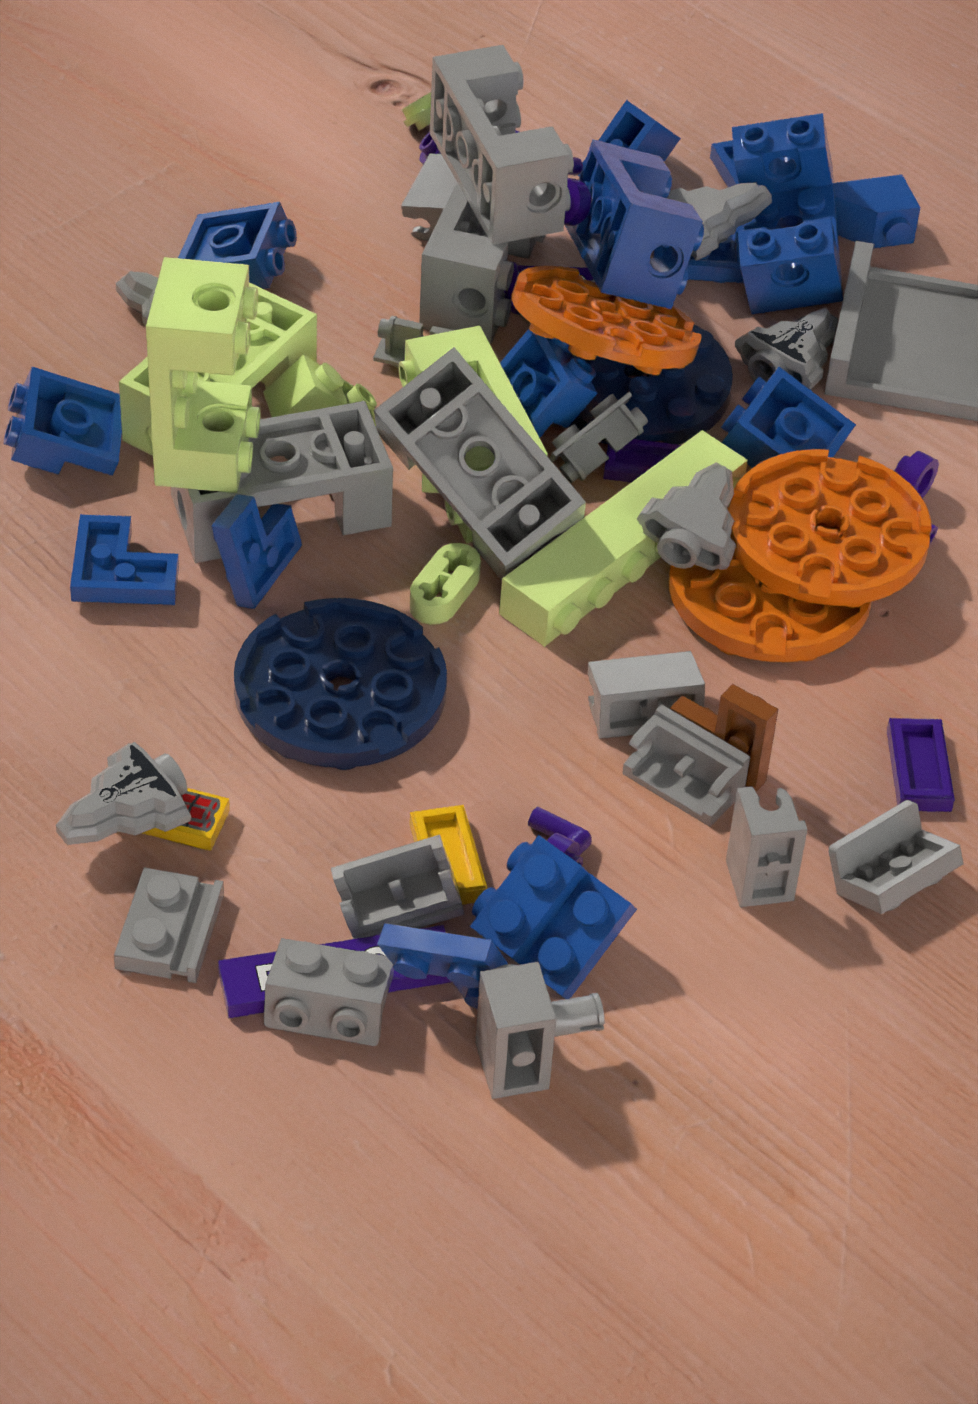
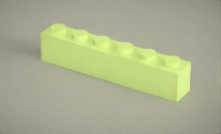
M703 430L503 577L499 615L544 647L559 635L570 633L581 618L594 608L605 606L615 592L628 582L633 583L639 580L646 569L661 558L657 550L658 543L643 533L642 526L637 521L640 512L652 497L663 499L672 487L688 486L698 471L716 462L732 471L734 489L746 473L748 460Z

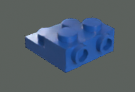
M280 202L198 214L178 258L249 265V283L262 289L270 288L274 276H280L284 273L285 260L283 254L286 248L295 246L297 232L293 221L287 218Z
M528 329L500 364L539 438H541L553 422L568 428L597 394L596 389L591 383L596 376V372L584 359L569 352V344L556 338L541 337Z
M31 367L24 385L20 383L14 385L8 404V411L17 414V417L11 416L3 440L4 445L12 447L11 461L58 475L64 462H69L86 469H92L113 476L119 463L122 436L120 394Z
M778 367L767 382L758 377L741 399L749 405L747 409L738 404L720 427L728 433L721 443L748 460L747 465L751 468L774 456L799 450H829L828 457L833 458L856 424L781 367Z
M538 835L532 844L523 842L511 853L506 865L510 873L497 890L493 887L487 888L477 898L472 908V914L476 918L470 927L484 939L492 940L500 951L519 965L539 962L545 984L563 998L570 999L637 909L632 903L587 872L579 863Z

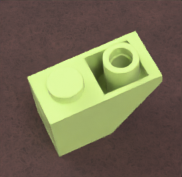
M304 354L263 391L272 417L365 401L376 426L374 407L377 403L373 395L360 384L353 386L342 379L339 373L329 364L323 363L320 365Z

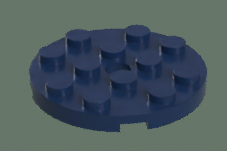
M695 324L692 332L701 334L702 339L695 359L682 369H662L659 375L647 373V376H642L644 372L638 370L633 365L599 356L594 360L584 359L596 372V376L591 383L596 389L597 394L569 427L575 424L579 430H582L595 419L590 411L604 399L613 394L619 400L630 392L632 397L625 406L629 411L635 407L639 408L648 420V423L642 427L644 432L634 439L653 442L662 441L663 443L677 445L685 443L700 431L707 432L713 428L725 414L731 397L733 381L730 360L713 335ZM631 375H639V376L634 377V378L628 377V376H631ZM605 439L601 441V443L608 444Z
M353 598L318 599L304 602V610L282 618L274 614L249 634L242 644L235 661V701L239 714L248 729L262 743L278 752L281 756L315 766L350 770L355 767L368 766L392 759L417 745L430 733L438 722L446 701L447 669L440 648L435 649L432 643L423 635V627L414 619L394 608L367 600ZM336 677H346L353 681L350 684L339 686L338 691L334 690V685L330 683Z

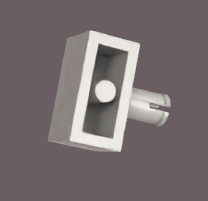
M539 962L522 965L507 964L492 970L480 971L475 1043L492 1099L549 1089L554 1038L592 1030H604V1011L599 994L591 993L588 996L551 1002Z

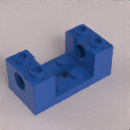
M823 113L732 127L734 164L739 184L756 183L758 186H766L772 197V203L751 222L744 224V230L738 231L740 269L751 315L843 302L833 166Z
M592 139L579 178L590 191V211L581 223L574 226L565 225L601 293L672 309L676 295H681L685 290L688 281L687 265L692 251H697L702 243L704 235L703 221L691 204L667 199L672 186V176L660 156ZM661 245H669L667 252L663 256L650 258L654 249Z

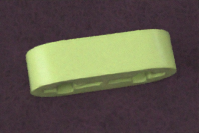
M450 543L444 545L435 553L410 587V613L416 620L421 623L434 625L447 622L454 616L480 580L481 559L477 550L467 544ZM440 592L442 593V598L436 597V595Z

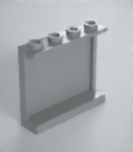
M856 241L830 358L825 394L978 421V285L871 267L874 244Z

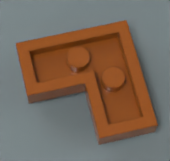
M734 684L720 696L718 715L709 708L702 707L684 696H681L670 707L672 711L750 756L745 787H753L757 792L767 780L778 708L767 703L761 697L753 695Z

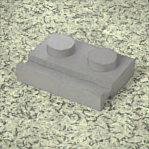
M144 867L114 953L115 969L171 979L172 974L187 976L188 982L196 983L224 897V882L215 880L214 885L200 883L199 877Z

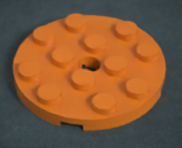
M535 266L523 270L517 277L512 292V302L518 312L530 322V331L541 337L556 338L569 344V352L577 357L594 360L599 356L633 365L638 370L652 375H659L662 369L685 368L686 365L695 359L702 336L699 333L692 332L695 323L675 306L672 309L601 293L596 283L583 279L576 268Z
M824 449L799 450L780 454L750 469L736 484L734 495L729 504L728 511L734 519L730 537L736 543L734 554L738 561L751 575L765 584L770 591L810 603L859 607L864 603L885 598L901 590L922 569L930 545L932 525L929 511L915 488L892 469L860 455L858 462L828 457L829 450ZM821 523L829 527L838 526L840 528V532L838 533L837 529H827L822 526H819L816 529V525Z
M821 523L816 525V529L817 527L822 526L827 529H837L838 533L840 532V528L838 526L829 527ZM734 553L727 569H714L710 571L695 564L686 569L670 566L669 591L673 604L684 622L697 635L718 647L721 652L766 662H808L831 653L848 643L859 633L869 616L872 602L864 603L859 607L823 605L772 592L765 584L760 586V581L743 567Z

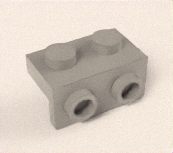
M909 800L900 803L833 843L828 849L837 894L880 914L896 909L904 900L927 886L938 883L942 877L964 864L959 844L922 830L918 805Z
M281 938L265 983L264 1025L278 1030L376 1046L381 1035L382 1012L394 975L393 964L384 955Z

